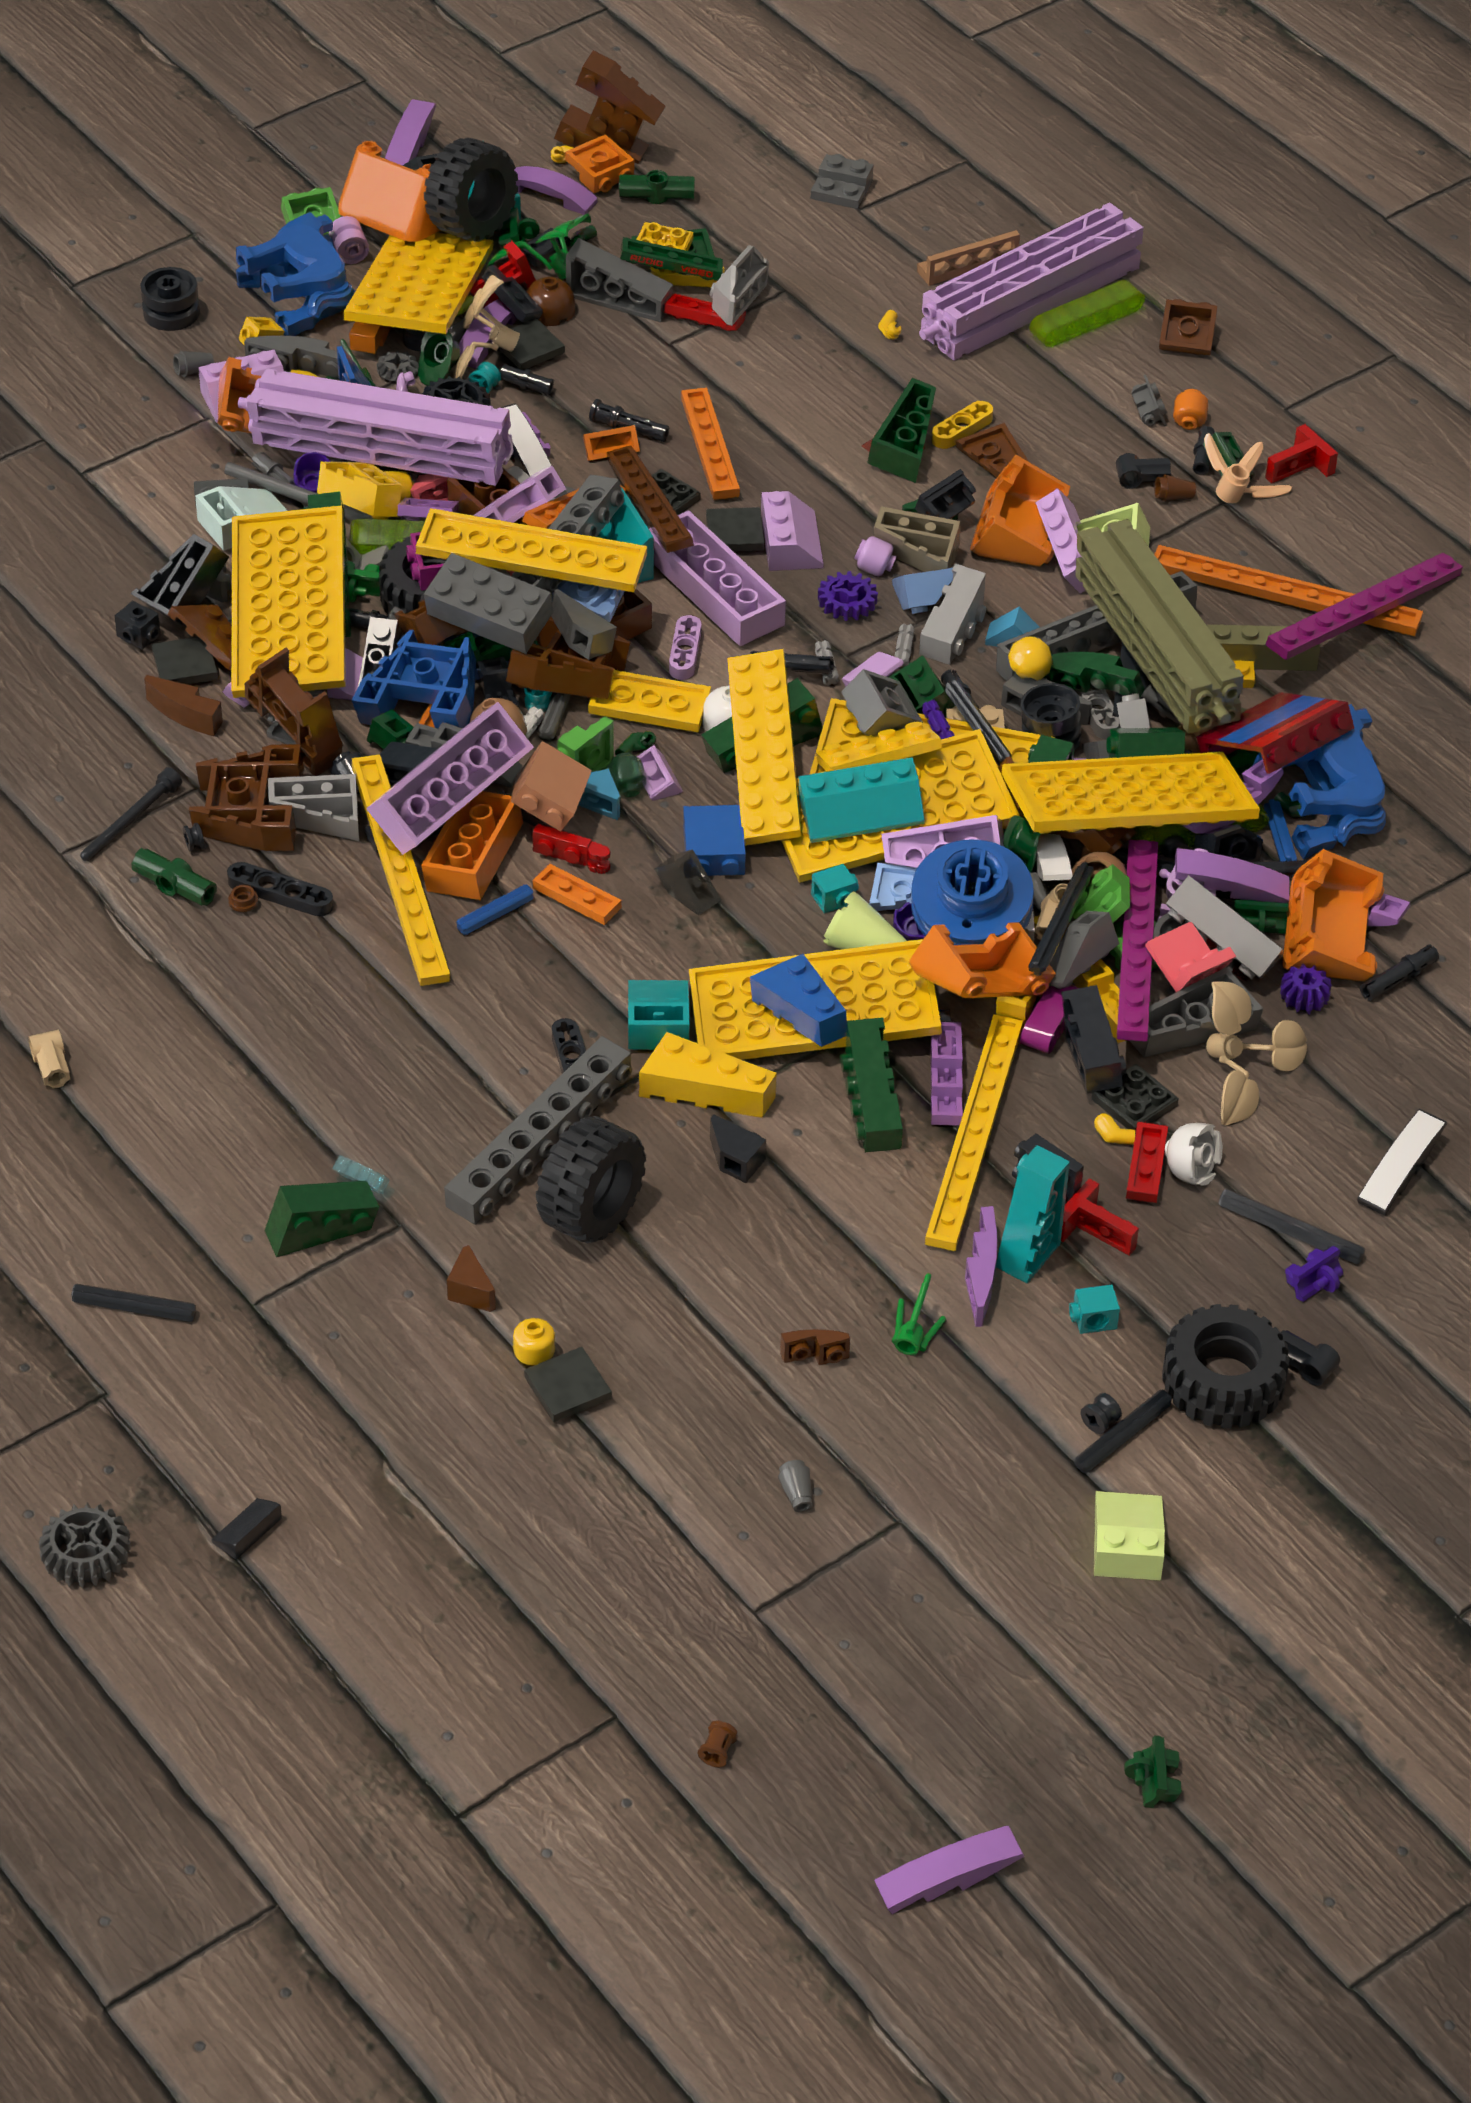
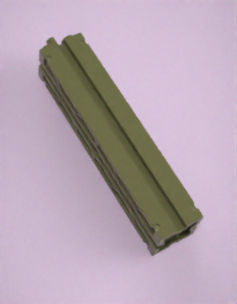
M1129 519L1108 524V531L1101 532L1098 527L1078 531L1077 551L1082 557L1076 558L1075 576L1079 582L1083 583L1084 589L1180 723H1183L1185 731L1190 734L1209 729L1212 721L1215 720L1219 726L1239 721L1242 702L1238 696L1242 694L1244 675L1239 669L1235 668V663L1137 530L1133 529Z

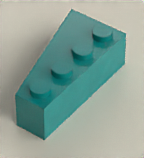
M1036 1145L1029 1155L1024 1154L1018 1163L1016 1184L996 1261V1268L1027 1284L1061 1243L1070 1161L1039 1145Z

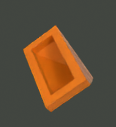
M635 425L583 435L588 461L607 458L608 451L630 445L636 452H640Z

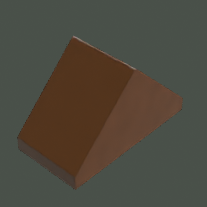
M467 1245L462 1248L447 1278V1298L449 1301L488 1312L496 1310L495 1289L472 1249Z

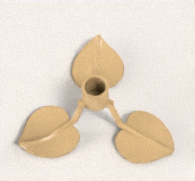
M491 275L482 289L479 288L475 294L473 303L469 306L463 322V328L466 330L469 328L473 318L490 327L491 331L488 339L492 340V343L472 342L470 346H467L455 366L453 378L460 376L462 379L477 347L491 348L496 351L498 347L512 352L518 342L520 333L501 324L483 308L491 294L504 283L494 275ZM479 313H482V314H483L486 318H488L490 321H488V320H486L485 318H483L482 316H480Z
M1216 981L1212 982V1018L1214 1026L1220 1034H1212L1207 1040L1206 1048L1211 1057L1219 1058L1220 1063H1226L1235 1069L1228 1074L1224 1082L1221 1101V1124L1230 1125L1249 1118L1255 1112L1259 1102L1257 1083L1254 1080L1248 1079L1249 1072L1230 1059L1239 1056L1243 1049L1273 1051L1272 1065L1280 1071H1291L1303 1062L1307 1051V1039L1297 1022L1283 1020L1273 1030V1045L1243 1044L1233 1034L1240 1032V1024L1246 1023L1251 1017L1252 1006L1250 997L1243 988L1234 983Z

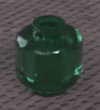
M621 753L612 758L607 769L611 773L619 795H624L625 797L637 796L647 784L642 760L631 753Z

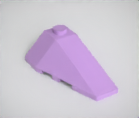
M997 815L881 834L885 863L918 868L924 858L937 848L955 841L984 840L1004 847L1002 821Z

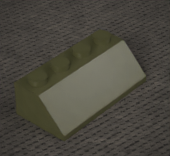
M1207 624V627L1233 661H1254V669L1317 671L1320 644L1287 660L1265 645L1269 635L1288 626Z

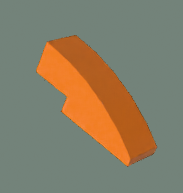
M355 322L349 333L350 349L375 354L378 347L384 345L391 326Z

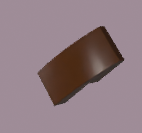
M821 1329L781 1333L780 1355L784 1363L801 1361L815 1356L818 1365L837 1363L849 1358L850 1336L848 1333Z

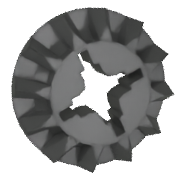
M398 350L396 353L387 352L386 356H380L379 362L376 363L378 374L389 381H397L398 375L402 372L407 373L411 371L415 376L419 367L416 356H410L408 352L399 353Z

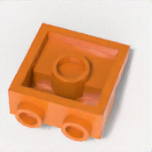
M606 134L565 152V160L579 172V181L593 193L599 191L608 192L613 185L619 183L620 175H634L635 160Z

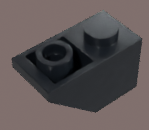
M715 1114L712 1115L710 1118V1141L719 1170L747 1183L766 1160V1139L755 1132H750L735 1125L730 1120H725Z

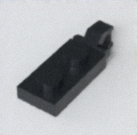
M496 265L488 266L482 279L486 283L488 278L494 275L504 282L494 292L499 300L505 303L514 313V316L522 323L536 318L540 319L543 310L513 277L507 278Z

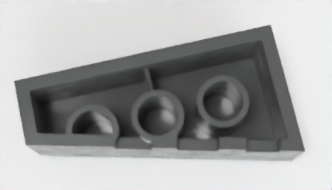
M580 238L576 240L566 255V283L574 292L575 299L661 322L667 313H664V307L667 300L673 295L672 283L625 260H621L619 257Z
M1225 967L1150 1005L1147 1041H1129L1143 1057H1149L1206 1043L1212 1034H1220L1215 1028L1212 1018V982L1216 981L1230 982L1240 986L1248 993L1251 1000L1252 1010L1250 1019L1246 1023L1240 1024L1241 1031L1233 1035L1257 1030L1263 1008L1232 972Z

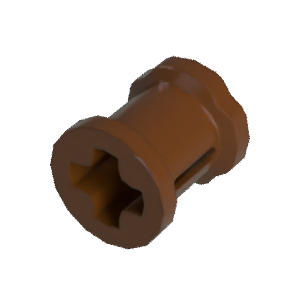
M716 1720L710 1723L708 1738L705 1744L699 1747L697 1754L707 1765L719 1768L726 1765L728 1761L727 1752L731 1744L737 1741L738 1731L731 1724Z

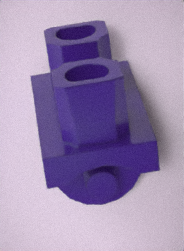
M1332 1246L1324 1252L1316 1248L1308 1254L1305 1265L1301 1267L1293 1263L1286 1268V1280L1288 1284L1295 1288L1296 1299L1304 1302L1321 1289H1325L1327 1292H1334L1340 1287L1339 1277L1344 1274L1339 1263V1248Z

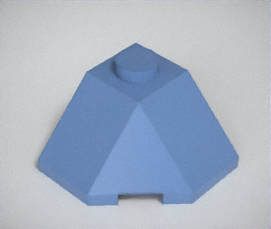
M953 568L908 574L892 579V585L902 609H911L912 614L927 612V606L936 604L942 596L941 591L944 585L949 586L952 582Z

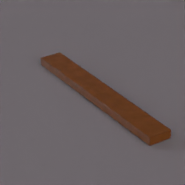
M630 445L608 451V462L666 552L670 553L694 546L692 536L634 448Z

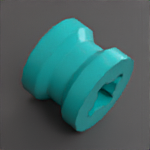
M482 362L468 378H470L472 383L479 382L480 387H486V392L489 393L500 382L501 374L492 363Z
M524 688L526 695L525 707L527 710L531 707H536L546 712L552 699V692Z

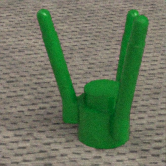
M930 1273L925 1275L911 1319L904 1325V1299L900 1298L898 1300L895 1333L892 1343H894L898 1351L906 1355H915L919 1350L925 1352L930 1340L946 1321V1317L941 1316L926 1335H924L923 1327L917 1323L931 1280Z

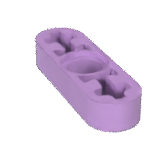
M692 615L682 616L676 622L669 659V673L673 678L679 680L689 679L695 671L701 638V621ZM690 628V634H685V631ZM689 645L692 648L688 650L680 649L679 646ZM680 661H685L684 666H680Z

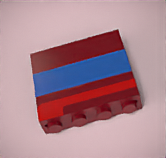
M1280 692L1242 712L1239 721L1220 726L1217 725L1196 736L1200 753L1224 752L1227 756L1238 749L1261 752L1266 774H1270L1354 729L1349 704L1346 701Z

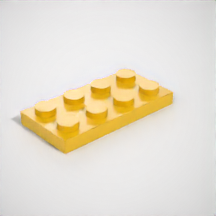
M614 670L609 698L591 697L588 704V713L699 732L703 720V705L705 699L711 693V686Z
M911 722L906 724L905 728L896 731L894 729H886L878 732L877 736L870 738L860 736L853 738L851 743L844 745H827L824 747V750L816 752L819 765L828 772L905 759L942 749L941 738L925 723Z

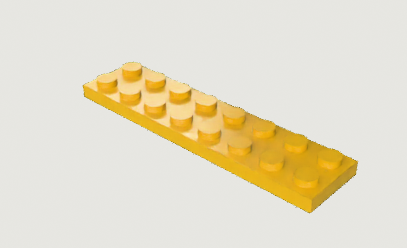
M430 508L416 544V554L447 559L451 553H454L487 567L635 592L647 556V546Z
M779 649L727 658L741 826L744 830L745 846L802 837L784 650Z

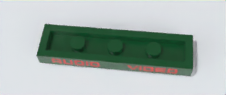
M626 237L622 239L620 259L626 260L631 264L649 265L655 269H667L682 275L690 274L705 280L718 281L723 273V259Z

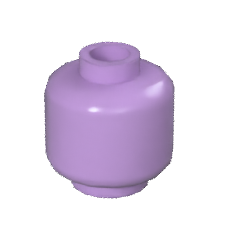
M871 536L867 540L862 539L854 559L857 560V567L879 577L885 570L891 571L896 556L892 555V544Z

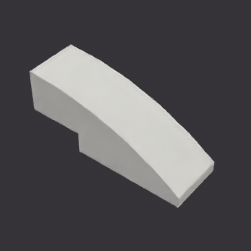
M1045 833L1040 835L1034 862V872L1043 881L1069 880L1072 878L1070 861L1060 835Z

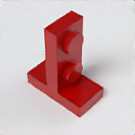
M511 241L504 246L509 261L498 267V269L507 278L513 277L518 284H522L528 290L536 279L525 254ZM483 279L474 283L469 292L471 296L474 297L479 288L482 289L485 282ZM495 292L491 294L483 308L498 299Z
M1303 424L1296 428L1293 447L1268 457L1265 478L1272 484L1313 465L1328 477L1335 474L1338 452L1306 424Z
M1089 1178L1065 1204L1061 1242H1064L1074 1229L1078 1227L1130 1256L1137 1247L1139 1228L1128 1220H1123L1107 1211L1104 1207L1097 1205L1100 1184Z

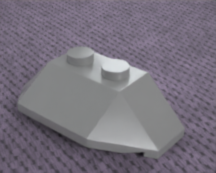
M751 245L747 246L711 287L712 309L727 325L732 326L767 286L769 261L763 258L762 254Z

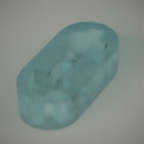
M341 1155L338 1156L332 1167L334 1172L348 1180H367L371 1190L379 1194L384 1193L390 1182L382 1174Z

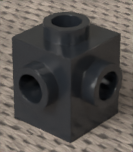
M133 600L114 615L117 637L142 650L160 635L158 613Z

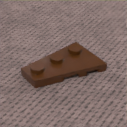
M1005 423L956 440V448L995 477L999 476L1015 455L1028 461Z

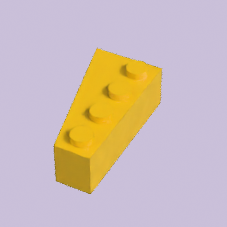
M666 1032L639 1072V1097L650 1099L651 1095L665 1097L666 1102L677 1103L678 1100L695 1102V1107L719 1106L723 1107L725 1112L763 1118L776 1098L777 1073Z

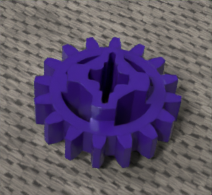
M848 571L847 575L837 572V577L835 578L828 575L827 582L821 581L820 588H818L819 607L824 608L825 614L832 612L835 619L843 616L844 621H847L849 617L859 620L860 614L867 617L869 610L874 611L875 604H877L878 592H876V584H871L870 578L863 580L861 573L852 576L851 571Z

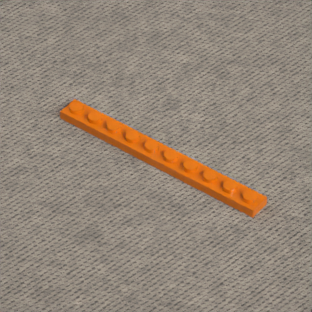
M1158 545L1154 554L1169 575L1182 571L1192 581L1320 612L1355 595L1354 593ZM1398 605L1363 622V624L1416 636L1423 611Z

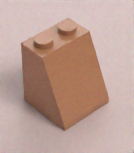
M542 741L516 775L511 802L557 830L562 831L575 814L592 770Z

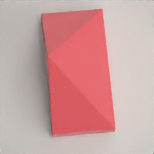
M432 474L419 475L410 490L412 498L448 501V477Z

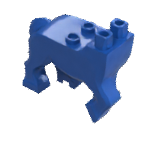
M309 212L288 222L268 242L253 247H247L246 245L236 247V261L240 265L236 270L237 286L239 288H260L261 284L262 290L265 293L271 292L270 299L274 303L288 298L305 297L304 304L300 309L275 312L276 323L285 331L283 336H296L305 330L314 328L321 319L340 313L346 308L355 293L354 288L347 281L345 263L340 254L335 250L332 238L328 234L323 236L324 233L333 230V222L326 214L315 217Z
M1350 704L1349 708L1354 729L1281 767L1284 768L1296 764L1304 770L1312 786L1310 788L1306 783H1295L1289 793L1291 800H1298L1301 805V809L1297 810L1300 816L1303 817L1310 814L1328 815L1325 826L1315 827L1307 824L1296 826L1291 838L1303 859L1309 858L1323 849L1331 850L1337 842L1345 846L1348 840L1355 834H1376L1383 830L1386 824L1385 810L1381 805L1385 795V785L1373 760L1371 751L1363 742L1362 729L1369 728L1372 723V718L1366 708L1355 710L1352 704ZM1261 752L1258 753L1253 765L1262 760Z

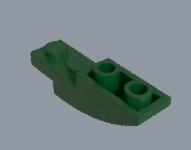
M1064 652L1051 654L1053 663L1050 672L1043 677L1053 683L1063 684L1083 693H1087L1091 685L1099 689L1112 690L1125 696L1139 693V698L1145 691L1139 671L1124 668L1119 656L1104 653Z

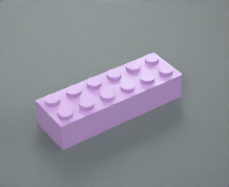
M689 510L678 516L692 536L694 546L667 553L652 528H649L654 537V566L739 646L785 626L786 600Z
M497 702L482 712L366 809L403 855L421 843L534 747L500 703Z

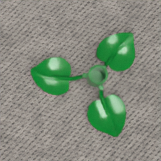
M587 213L574 220L564 222L536 241V244H539L544 240L550 239L556 253L549 257L551 262H548L531 246L523 242V240L515 244L519 249H527L545 264L548 270L553 269L558 278L563 280L566 278V255L568 253L564 238L568 236L569 230L578 224L591 223V216ZM556 237H559L562 246L561 250L555 240ZM505 248L493 256L487 267L507 255Z

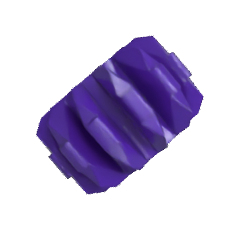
M1302 964L1299 969L1291 966L1290 971L1284 973L1281 981V999L1285 1000L1286 1007H1295L1296 1013L1300 1010H1305L1310 1014L1312 1009L1321 1011L1323 1005H1327L1330 1000L1331 979L1327 978L1325 971H1317L1315 965L1312 968H1306Z

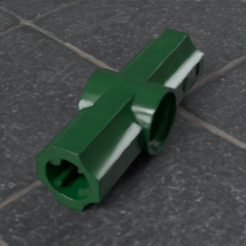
M652 170L646 175L619 176V197L646 198L648 202L654 204L664 203L668 198L694 199L695 177L668 176L662 170Z
M143 848L135 853L134 860L131 863L132 870L154 881L158 889L165 895L174 896L178 893L201 906H208L213 901L214 895L217 892L216 883L194 873L191 866L183 859L175 858L173 861H170L149 849Z

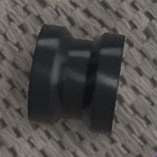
M1100 1393L1094 1398L1093 1404H1086L1080 1412L1085 1425L1096 1434L1104 1433L1109 1428V1423H1116L1122 1418L1119 1404L1106 1393Z

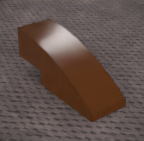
M150 675L145 676L146 699L157 710L182 726L203 734L215 736L223 723L221 701L200 696L199 687Z

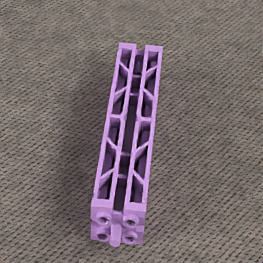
M1109 202L1103 205L1101 209L1097 208L939 285L935 290L923 293L922 313L925 317L921 319L920 337L923 340H928L933 345L937 344L942 353L955 361L961 358L963 354H969L1127 275V272L1139 269L1141 252L1136 249V246L1142 244L1144 227L1130 217L1124 220L1123 212Z
M266 368L261 378L257 379L251 395H248L247 398L240 397L238 400V408L248 411L250 419L248 429L252 433L253 444H268L270 447L305 453L317 452L328 457L478 483L483 481L485 484L495 486L503 472L502 465H507L513 453L512 435L508 434L511 427L509 409L504 408L494 409L493 406L286 371L277 372L274 369Z

